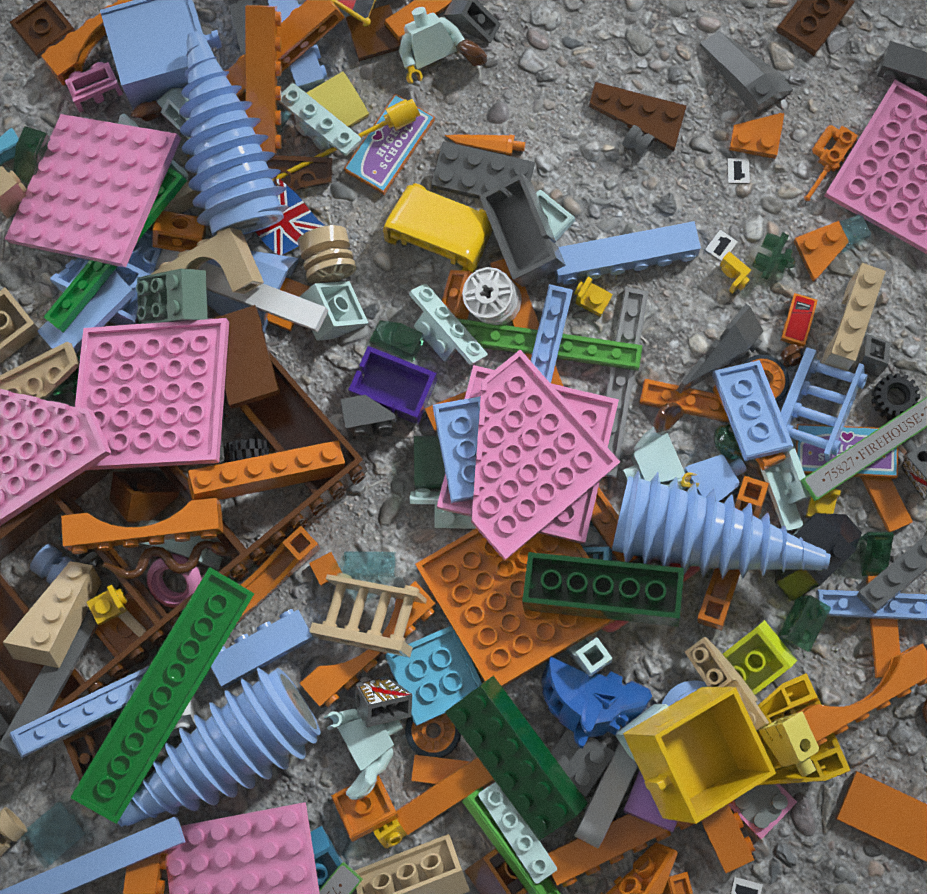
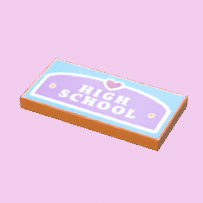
M395 94L385 109L404 99ZM417 107L421 116L417 117L415 122L397 131L394 127L389 128L388 125H385L368 134L345 166L344 172L385 195L434 123L435 117ZM385 109L373 126L385 121L383 117L387 114Z
M797 424L796 430L827 440L830 439L834 428L828 425ZM844 426L838 440L841 441V446L837 456L879 428ZM796 440V452L805 475L811 474L828 462L825 461V449ZM898 446L852 477L897 479Z

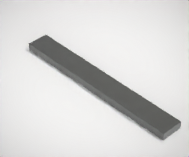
M98 574L102 583L95 597L108 590L107 587L113 585L118 590L120 582ZM90 608L60 668L43 666L0 741L1 752L21 760L24 759V757L21 758L14 745L10 732L50 713L98 627Z

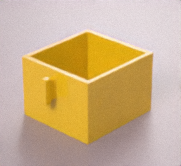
M701 687L623 733L645 780L646 788L650 791L663 819L696 824L776 774L736 687Z

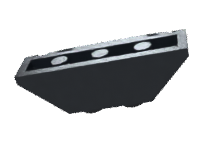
M815 513L793 536L798 539L802 537L803 541L825 550L827 554H830L828 568H822V570L805 569L804 571L803 569H788L784 573L780 569L777 570L774 583L790 601H794L819 587L856 551L862 532L846 514Z

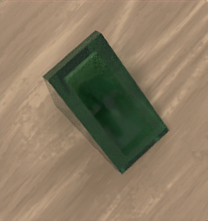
M867 532L860 537V567L862 576H878L889 566L894 537L893 532Z

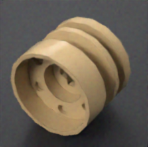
M336 225L323 226L304 233L297 240L301 257L306 260L303 265L305 271H307L306 277L309 283L340 281L349 277L357 270L352 251L348 250L350 243L346 228Z

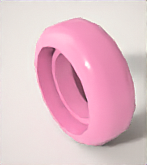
M171 554L179 564H185L188 561V558ZM158 558L152 563L147 573L149 590L157 601L165 606L176 608L195 592L202 578L199 569L195 567L192 571L182 574L187 583L186 590L180 593L173 592L166 587L162 579L164 570L169 568L161 558Z

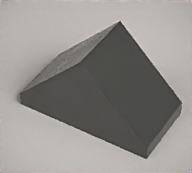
M867 334L855 369L857 370L860 363L864 365L865 373L879 377L889 363L890 342Z

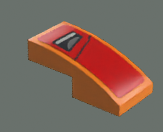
M794 293L780 341L796 344L797 346H805L818 300Z

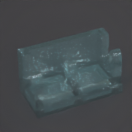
M344 552V574L351 577L396 576V552Z

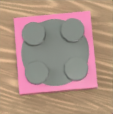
M780 784L759 785L733 800V803L729 804L734 813L738 812L744 824L759 839H762L797 801Z

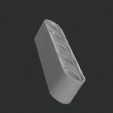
M620 741L574 834L575 837L597 849L601 845L638 767L637 763L627 754Z

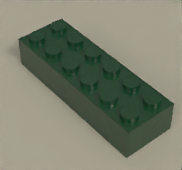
M528 552L522 599L523 609L527 611L679 627L684 568Z
M494 675L445 711L448 718L538 840H541L575 818L588 804Z

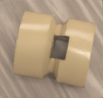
M7 807L0 810V857L11 848V841L17 842L28 832L20 818Z

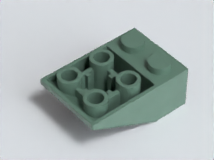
M181 268L137 277L138 324L208 319L206 270Z

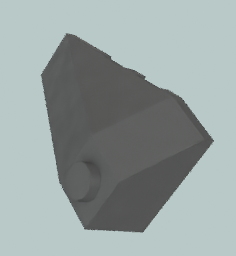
M718 31L700 42L701 48L754 117L793 92V89L777 70L722 32Z
M745 304L731 320L720 336V340L716 339L706 352V356L696 363L682 380L676 391L679 393L686 391L712 376L713 371L731 365L743 358L749 350L753 353L762 343L759 338L764 330L748 304Z

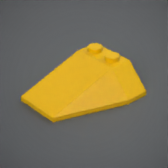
M806 673L782 683L758 707L770 724L779 718L795 714L807 706L821 705V702ZM757 732L776 774L759 785L828 781L851 771L834 733L826 736L827 741L818 746L819 751L809 757L816 770L802 777L795 764L786 767L781 766L760 732Z

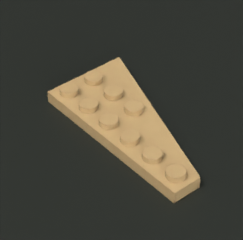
M65 342L0 375V389L45 400L80 365L72 343Z

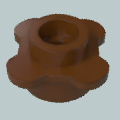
M796 344L786 347L780 354V357L784 360L783 365L787 368L799 364L804 355V347H798Z

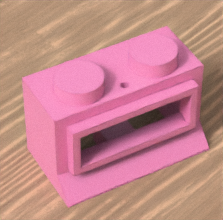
M103 62L95 63L91 66L90 70L83 73L76 71L69 76V79L65 80L79 112L84 111L81 102L93 97L96 103H101L104 101L102 93L114 88L119 96L123 95L109 62L105 64ZM105 77H109V78H107V79H104V80H102V81H99V82H97V83H95V84H92V85H90V86H87V87H85V88H83V89H80V90L76 91V89H79V88H81V87H84V86H86V85H88V84H91V83H93V82H96V81H98V80H100V79H103V78H105Z

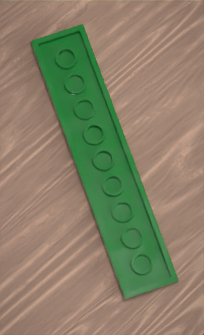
M211 567L208 568L72 793L71 799L116 824L118 823L255 593Z

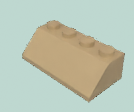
M449 834L355 870L363 878L356 887L357 894H464L470 891Z

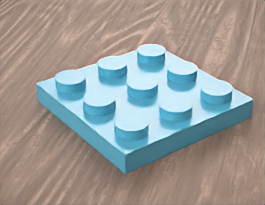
M452 626L408 644L413 648L410 658L389 653L385 654L395 681L413 695L411 717L415 726L445 714L447 709L482 684L469 654Z

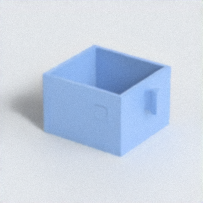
M133 0L100 10L121 86L133 110L145 101L152 102V100H158L172 88H184L188 85V78L185 76V72L188 69L186 57L187 34L200 31L204 35L193 0ZM217 30L211 31V34L204 35L211 49L215 47L217 49L222 48Z

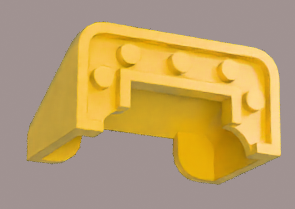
M417 183L407 185L383 227L384 240L386 242L396 245L397 241L401 240L403 245H407V243L416 245L449 258L451 264L455 265L457 262L463 266V271H471L472 273L475 272L493 231L485 210L480 209L478 211L427 191L425 187Z

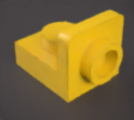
M728 252L723 257L720 266L726 276L736 279L729 289L733 294L737 289L742 291L749 283L750 279L748 276L751 269L731 252Z
M590 277L586 279L585 283L581 281L574 292L577 295L575 304L599 317L602 316L613 296L612 293L593 284Z
M834 488L816 501L810 496L805 517L810 518L815 513L833 514L836 500L840 496L841 491Z
M113 585L107 587L108 590L86 602L99 626L127 611L124 604L128 601L121 588L116 590Z
M397 819L373 831L385 849L399 844L402 838L407 835Z

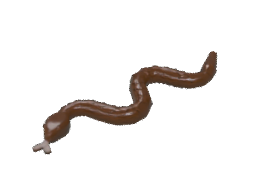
M204 540L198 542L193 547L185 564L177 563L165 548L153 546L144 550L133 571H126L107 562L103 566L119 577L136 579L144 573L149 560L153 556H159L171 571L184 574L196 567L201 552L205 548L211 549L214 554L221 557L230 556L232 560L238 556V553H230L220 542Z

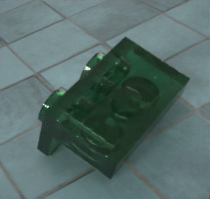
M802 595L795 600L778 637L785 645H795L806 652H810L831 607L812 595Z

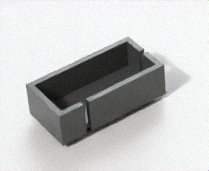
M521 173L503 183L504 188L512 194L511 196L501 187L497 186L480 195V199L512 279L524 287L566 266L559 247L555 244L556 240L533 184Z

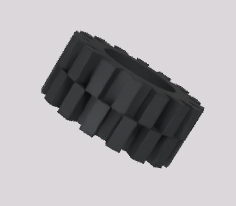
M896 373L894 376L889 374L882 378L874 387L875 389L871 395L874 398L871 401L872 404H876L874 409L881 412L879 414L881 417L886 415L887 420H892L918 403L920 394H917L920 389L918 386L914 387L915 381L913 379L909 381L908 375L901 377V373ZM892 388L901 390L905 397L904 403L901 405L891 404L887 399L888 390Z
M240 439V441L228 442L223 445L224 463L268 455V441Z

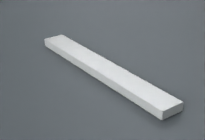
M162 249L155 269L158 270V266L162 263L172 262L177 259V255L180 252ZM205 262L198 269L206 270V290L248 306L256 305L258 310L316 332L319 331L329 311L322 305L266 284H261L245 294L232 292L222 268Z

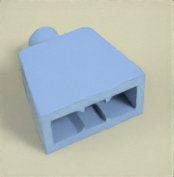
M718 455L684 468L685 474L688 472L697 474L690 478V484L694 482L699 483L697 487L698 495L706 497L714 488L716 501L718 502L723 501L740 486L737 476L747 471L744 462L740 458L728 463L724 455Z

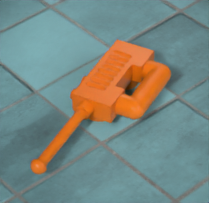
M832 125L827 126L812 148L813 154L820 157L818 163L824 166L823 172L808 194L804 196L805 201L811 200V196L830 170L834 172L840 168L839 164L846 159L844 156L856 142L857 134L844 126H841L840 129ZM833 137L837 142L832 149L828 150L826 148L825 150L824 147Z

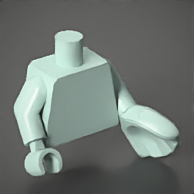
M356 709L331 712L324 716V719L329 717L333 720V725L328 726L327 729L338 728L361 771L354 783L346 791V795L351 800L364 798L372 791L377 781V775L386 769L393 756L392 748L395 745L390 736L402 730L403 727L400 721L397 720L367 728Z

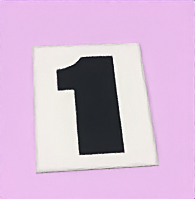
M728 158V183H750L749 159Z
M719 230L705 250L722 261L723 257L728 252H731L738 241L722 230Z
M735 877L731 894H761L763 884Z

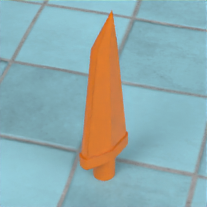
M444 135L458 145L512 156L513 150L525 151L526 142L514 141L515 135Z

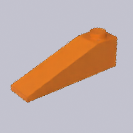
M657 842L654 843L633 863V869L623 878L619 876L614 881L616 885L606 894H662L678 852Z

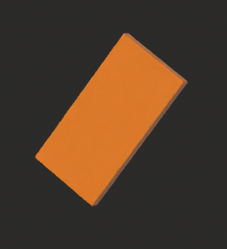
M855 771L835 819L927 863V804Z

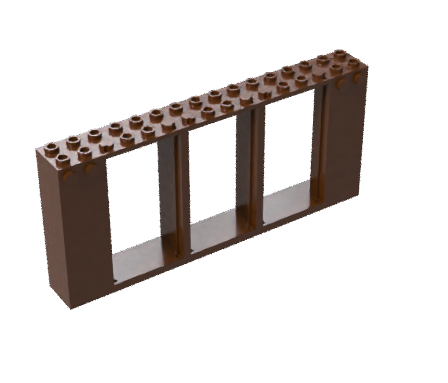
M270 351L269 354L280 394L240 406V410L277 453L339 440L345 465L344 469L333 477L304 482L312 495L247 549L222 520L223 533L216 534V537L230 553H238V556L220 570L219 573L234 582L243 580L249 574L248 570L255 564L258 566L265 562L269 557L268 553L274 548L277 549L300 526L305 528L308 525L307 521L313 516H320L327 509L326 505L332 500L337 501L346 494V489L352 484L357 485L366 477L365 473L367 472L362 457ZM177 465L158 466L187 502L192 501L188 478ZM114 469L86 470L0 527V561L62 511L66 515L85 513L75 500ZM94 548L104 562L123 568L126 571H132L114 548L109 551H98L97 548ZM0 571V680L18 703L22 705L44 665L13 659L3 644V641L30 608ZM115 574L155 625L90 679L86 680L75 666L50 713L112 684L115 680L118 681L126 677L130 673L128 669L136 663L141 664L150 656L149 652L156 646L158 648L162 646L193 594L167 614L138 577L136 579H126Z

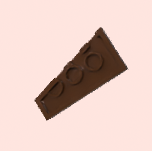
M595 82L589 103L590 108L615 121L619 120L625 123L630 129L633 125L638 126L644 134L649 133L654 136L655 142H661L674 152L687 105Z
M274 155L266 162L268 168L281 170L280 174L283 172L289 174L280 180L293 191L332 183L333 158ZM304 161L313 162L293 173L287 171ZM277 176L274 177V182L276 186H280L276 180Z

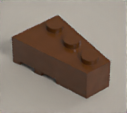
M109 718L63 740L79 781L117 719Z

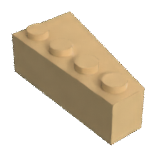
M72 561L66 565L3 641L13 659L60 668L89 609L86 602L95 597L102 583L93 565Z

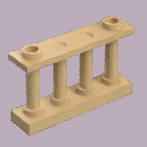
M337 573V576L327 574L326 580L336 587L327 618L322 624L312 622L309 632L321 640L410 658L413 648L405 642L403 637L413 602L426 604L427 599L419 593L420 590L405 585L404 588L355 580L343 573ZM345 590L358 591L348 625H345L344 629L338 628L335 623ZM368 593L381 595L371 630H368L367 633L359 632L358 625ZM390 598L403 599L394 634H391L390 638L383 637L380 632Z

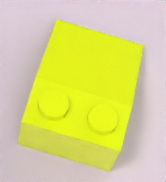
M765 620L722 653L743 678L754 695L798 661Z

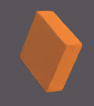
M332 552L309 563L320 586L329 582L326 580L327 574L337 576V573H342Z

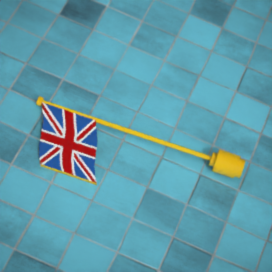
M404 99L385 109L387 113L383 116L385 121L357 135L362 138L385 125H388L389 128L394 127L397 131L415 122L416 118L421 115L413 99L408 101ZM332 147L314 157H325L337 149ZM304 161L287 171L293 173L313 162ZM285 172L279 174L276 178L280 186L287 188L278 196L280 205L289 206L283 212L284 218L272 226L255 231L266 246L282 256L299 248L297 240L301 235L325 226L313 215L302 199L280 180L289 175Z

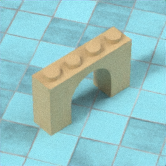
M230 227L218 231L217 235L211 239L201 240L194 249L179 253L177 259L172 262L162 263L158 266V270L151 273L152 275L181 268L198 270L203 263L214 259L222 267L232 292L245 294L264 283L242 231Z
M861 263L852 276L842 300V304L846 305L844 314L833 339L826 347L822 364L848 371L854 364L886 271Z

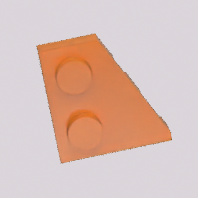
M784 113L734 125L729 150L776 159Z
M837 221L796 237L793 242L814 282L846 247L849 241L840 222Z

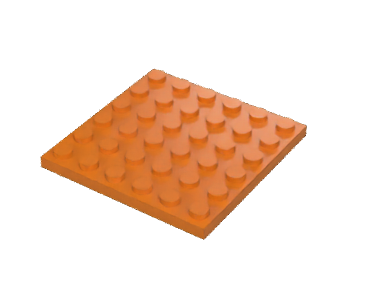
M476 528L415 564L484 681L494 675L500 685L505 687L547 662L550 657L557 656L615 621L523 609L522 599L528 552L589 558L580 543L537 533L508 559L504 560Z

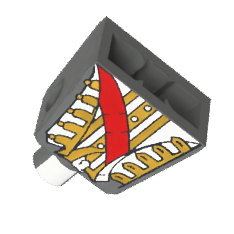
M909 438L898 447L905 455L901 467L923 500H926L927 443L917 447Z
M363 677L355 686L354 704L362 721L368 728L411 717L413 695L390 677L373 680L369 677Z

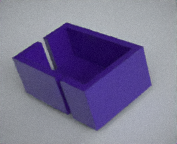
M367 346L359 365L360 371H356L348 389L350 397L367 395L392 413L396 410L398 417L419 424L437 382V373Z

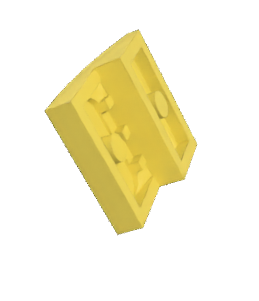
M344 72L337 74L307 92L310 97L347 127H351L370 116Z

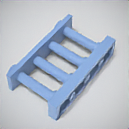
M806 348L780 412L790 438L825 449V461L829 462L833 455L837 456L841 446V441L838 440L859 388L863 389L867 380L864 365L859 363L856 373L848 372L820 363V360L817 359L816 350ZM818 372L850 382L851 385L847 395L811 385L809 381L811 374ZM810 394L843 405L838 418L802 407L800 402L803 395L807 396ZM801 416L834 427L830 439L827 440L793 429L794 426L791 424L794 417L798 418Z

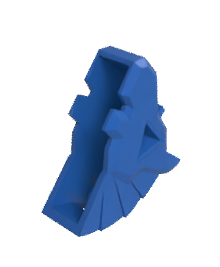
M552 657L549 658L541 677L542 693L548 705V710L559 719L561 724L574 732L575 742L582 749L589 737L601 736L607 732L616 735L621 728L619 725L625 727L627 723H630L642 714L652 698L649 688L632 680L624 685L622 684L623 676L612 671L606 677L601 674L588 676L585 672Z

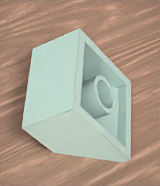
M350 281L315 283L300 296V298L322 305L329 310L319 331L312 330L317 341L335 339L368 324Z

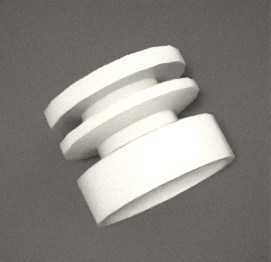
M486 267L478 269L468 277L463 287L462 295L465 306L476 318L484 323L505 325L513 320L520 310L522 302L520 290L504 272L497 268ZM491 290V298L488 299V291Z

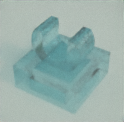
M860 214L840 221L849 241L847 246L871 236V232L863 216Z

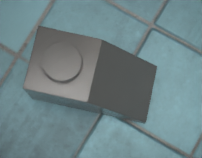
M452 0L444 14L459 30L487 43L492 42L501 25L478 0Z

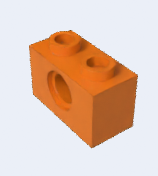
M162 211L154 224L153 247L178 252L192 250L197 247L198 242L205 239L206 226L197 222L198 216Z

